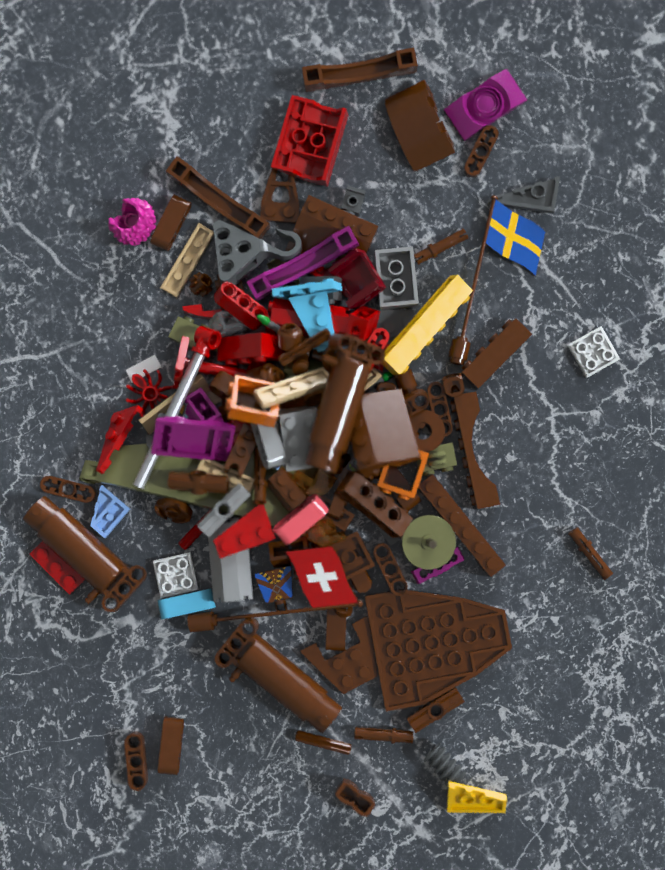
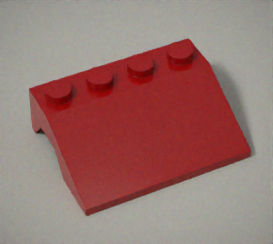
M292 95L271 168L302 180L328 187L349 116L347 109L323 106L314 100Z

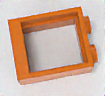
M236 375L234 383L230 382L228 394H231V398H227L225 410H229L227 418L274 427L278 418L279 404L270 406L268 412L235 405L238 391L254 394V390L275 383Z
M419 450L421 463L411 491L384 483L389 465L382 469L377 484L380 487V491L391 494V491L399 493L398 497L409 500L410 497L415 498L429 453Z

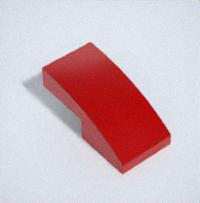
M202 304L182 306L186 314L196 318L207 320L224 319L222 309L204 311Z

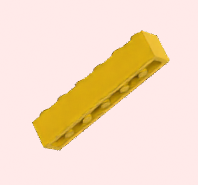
M459 275L449 276L384 350L385 356L381 364L392 375L404 374L409 369L408 365L410 362L416 360L421 355V350L424 346H428L433 341V336L444 329L446 326L445 322L457 314V308L469 300V295L473 290Z

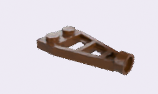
M272 168L261 201L260 217L267 222L296 224L299 217V200L295 178L288 174L287 182L276 181L277 170ZM275 188H287L289 193V201L287 203L274 202L272 200Z

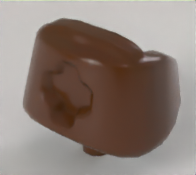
M383 382L377 385L376 391L395 390L397 387L393 383Z

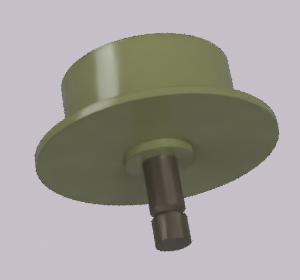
M424 515L414 519L402 537V548L406 558L413 565L422 569H436L443 566L450 560L456 547L455 533L450 524L434 515Z

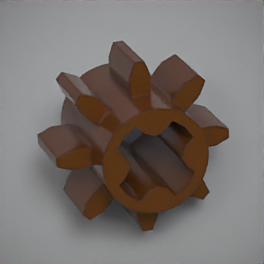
M198 272L189 279L191 282L189 288L194 295L203 297L212 291L210 287L212 280L207 274Z

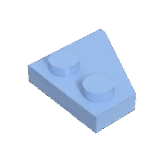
M101 485L90 526L101 536L107 538L130 511V508L105 486Z

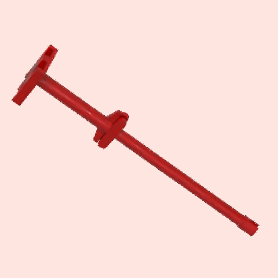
M182 336L175 367L174 389L178 388L183 378L184 370L187 369L191 360L187 358L190 337ZM203 361L198 372L217 375L219 371H224L234 378L236 375L246 377V371L261 366L264 363L251 362L246 370Z

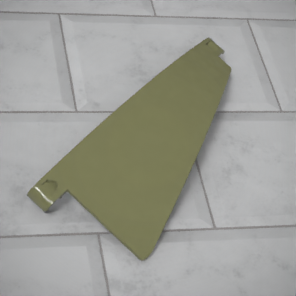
M147 444L124 445L120 447L119 451L114 449L109 457V460L112 462L104 474L96 471L98 462L85 460L79 477L81 481L86 483H104L165 498H172L211 510L215 507L216 503L220 502L227 495L211 492L195 495L186 490L169 489L168 477L170 471L187 473L195 471L201 460L195 458L159 455L144 489L133 485L149 451ZM253 451L243 473L251 478H254L255 451ZM212 460L225 466L226 461ZM314 467L287 472L301 488L300 491H303L307 497L312 495L319 468ZM274 468L266 469V481L278 471ZM267 487V503L264 507L271 527L274 528L289 513ZM254 488L250 493L251 496L234 512L233 516L242 518L257 506L254 503ZM226 504L222 505L220 512L228 514V506ZM317 521L300 537L306 536L309 542L318 543L323 523Z

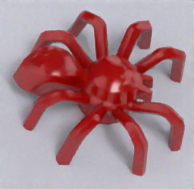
M145 369L143 372L148 379L149 386H147L145 378L139 374L132 375V382L143 391L126 385L127 389L142 395L137 400L126 398L127 402L137 404L145 400L140 417L145 415L148 403L151 410L155 408L153 402L157 405V400L161 401L159 397L165 400L169 398L159 392L174 389L173 385L157 389L162 381V375L159 370H157L158 381L154 386L152 385L149 373Z

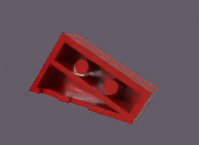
M261 332L221 337L217 361L225 362L227 366H236L237 363L251 364V362L279 361L278 357L285 353V351L278 347L277 336Z

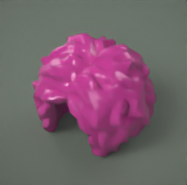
M139 198L123 199L122 215H118L115 218L110 217L108 219V227L114 233V238H117L118 242H122L123 245L130 244L136 246L142 241H147V238L151 236L152 230H155L156 218L154 210H152L153 207L146 200L143 201Z

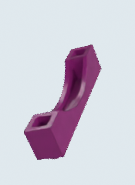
M347 226L303 254L247 281V284L255 299L259 301L272 294L273 288L285 287L347 253L349 250L358 247L359 243L351 228Z

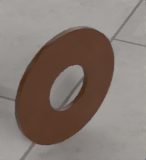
M422 410L410 416L413 431H415V427L419 423H427L432 430L430 437L424 440L419 439L415 435L419 450L424 452L435 450L442 443L445 435V427L441 418L430 410Z

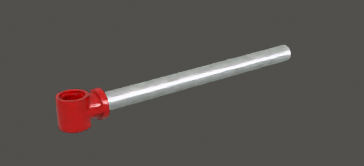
M200 326L195 331L194 341L196 345L191 349L194 354L164 417L178 416L204 358H209L210 350L216 349L221 342L219 331L205 326ZM152 444L133 485L144 489L159 455H151Z

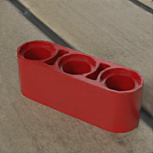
M224 282L214 294V300L220 307L252 330H256L262 325L257 315L268 317V312L262 305L231 282Z

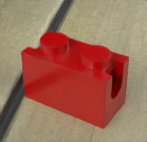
M361 306L350 314L345 335L365 341L377 328L381 311Z

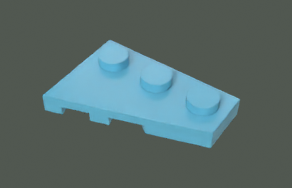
M324 279L318 283L309 282L303 285L273 288L272 295L273 297L289 300L290 297L327 291V294L342 291L341 283L334 281V279Z
M327 291L289 298L309 337L325 328L330 331L331 335L334 334ZM328 340L316 347L318 353L324 352L329 347Z

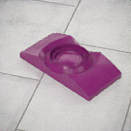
M505 69L487 79L474 90L462 95L446 107L444 112L465 142L482 131L484 127L491 125L525 103L527 98L508 70Z
M180 416L156 418L151 455L227 461L231 453L235 426L213 419L195 421Z

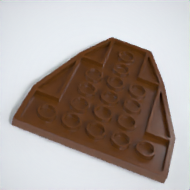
M404 589L395 590V592L400 593V592H402ZM407 590L401 596L393 594L392 591L365 596L386 711L424 705L475 677L512 649L506 613L503 609L461 597Z

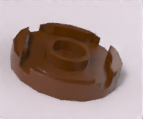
M172 498L158 499L154 508L158 516L166 520L168 517L172 519L173 523H187L193 515L191 507Z

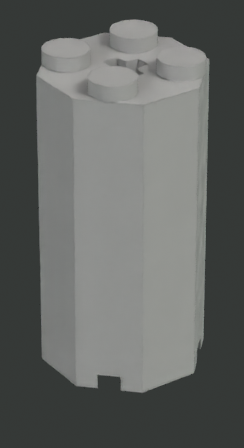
M231 518L229 523H223L208 537L214 603L219 602V598H221V602L241 601L246 599V596H248V600L253 599L249 549L219 559L213 542L216 537L241 518Z

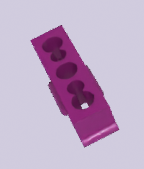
M457 546L453 553L456 555L455 561L449 560L448 564H444L438 570L433 569L425 577L419 575L422 568L418 567L412 570L411 573L417 584L448 571L450 567L464 561L465 558L459 547Z

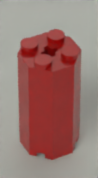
M274 298L273 302L269 301L268 313L271 316V321L281 327L286 323L296 324L302 329L303 336H308L289 300ZM329 305L334 334H345L350 309L348 307ZM266 326L265 331L267 334L277 336L276 332Z

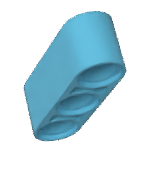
M212 588L157 600L161 619L216 607Z

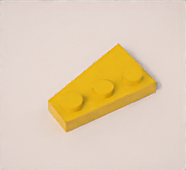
M448 781L447 813H506V794Z

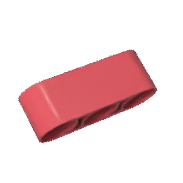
M313 494L274 526L273 531L285 545H288L324 517L329 508L317 494Z

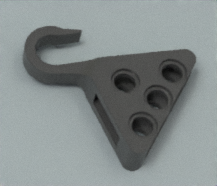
M217 220L213 223L221 285L224 282H231L236 286L261 264L266 257L288 262L299 256L302 252L301 239L293 231L276 228L278 236L295 244L292 250L281 251L262 239L222 220Z

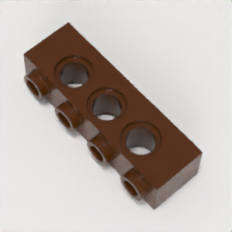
M360 471L348 472L336 489L338 494L391 538L402 537L413 520L405 508L395 504L392 497L383 494L380 491V487L370 483ZM360 487H361L362 490H363V494H362V495L360 494ZM374 500L377 501V507L374 505ZM389 511H390V513H391V518H390V519H389V517H388V512H389Z

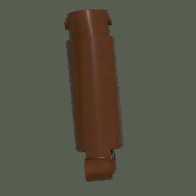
M335 333L328 340L330 349L335 351L334 357L325 354L321 357L322 361L331 364V368L308 440L311 444L304 463L333 473H337L342 453H346L372 364H380L385 356L381 347L350 335Z
M47 496L40 498L25 514L23 521L37 532V537L94 588L85 599L87 604H90L91 601L101 594L104 597L102 608L107 612H116L146 580L147 571L145 568L139 565L130 568L64 508L60 509ZM136 569H141L143 572V576L139 580L133 578V572ZM122 584H128L130 587L129 592L125 595L120 592ZM110 598L116 600V606L113 609H109L106 605Z
M255 618L244 619L216 653V664L219 667L225 668L232 663L237 668L229 677V681L234 682L244 673L301 721L304 722L306 720L319 732L323 733L340 713L342 706L327 695V690L256 633L259 629V623ZM245 624H250L253 627V631H247ZM233 639H239L241 646H236L233 643ZM221 653H226L229 656V660H224L221 657Z

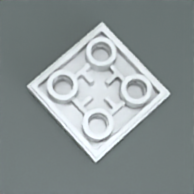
M602 326L567 345L586 378L620 360Z
M191 552L153 561L161 598L199 590Z

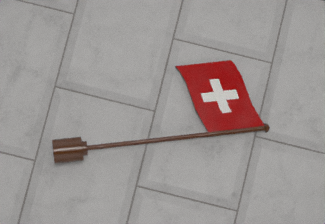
M332 546L287 551L286 553L295 567L302 590L312 607L220 618L213 611L189 613L188 628L190 632L214 630L220 621L354 606L361 608L363 602L357 600L352 591L341 560Z

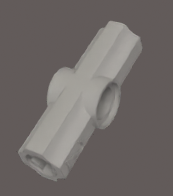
M238 483L220 502L216 503L215 507L197 526L210 537L228 518L232 517L234 512L251 494ZM226 504L229 512L223 516L220 513V507Z

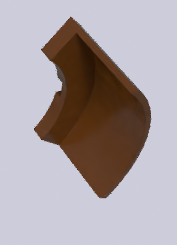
M425 79L385 99L386 109L394 132L414 171H418L455 153L453 141L443 121L439 122L440 119L437 115L439 111L433 93Z

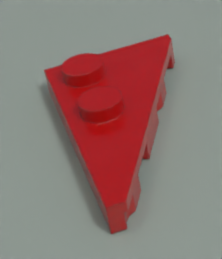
M139 405L113 413L96 469L97 472L104 474L112 461L109 460V457L114 449L119 451L127 434L134 426L131 421L135 414H141L143 408Z

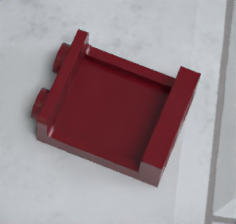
M353 248L349 250L344 258L333 262L332 267L327 270L329 274L342 278V290L348 298L345 303L349 309L357 310L386 289L366 252L361 249Z

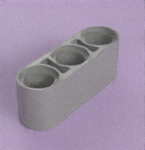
M251 423L265 469L285 465L286 454L277 424L275 423L274 427Z

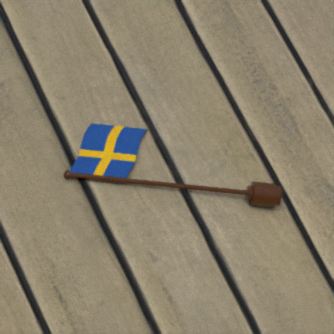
M495 195L490 198L492 202L461 336L452 339L450 346L449 362L457 365H464L469 354L471 343L467 342L468 338H465V332L485 245L502 257L523 266L534 276L536 275L545 231L534 222L509 210L497 201L498 197Z

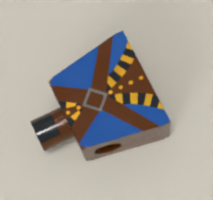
M287 566L254 574L265 602H274L276 611L288 610L285 599L293 598L292 567Z

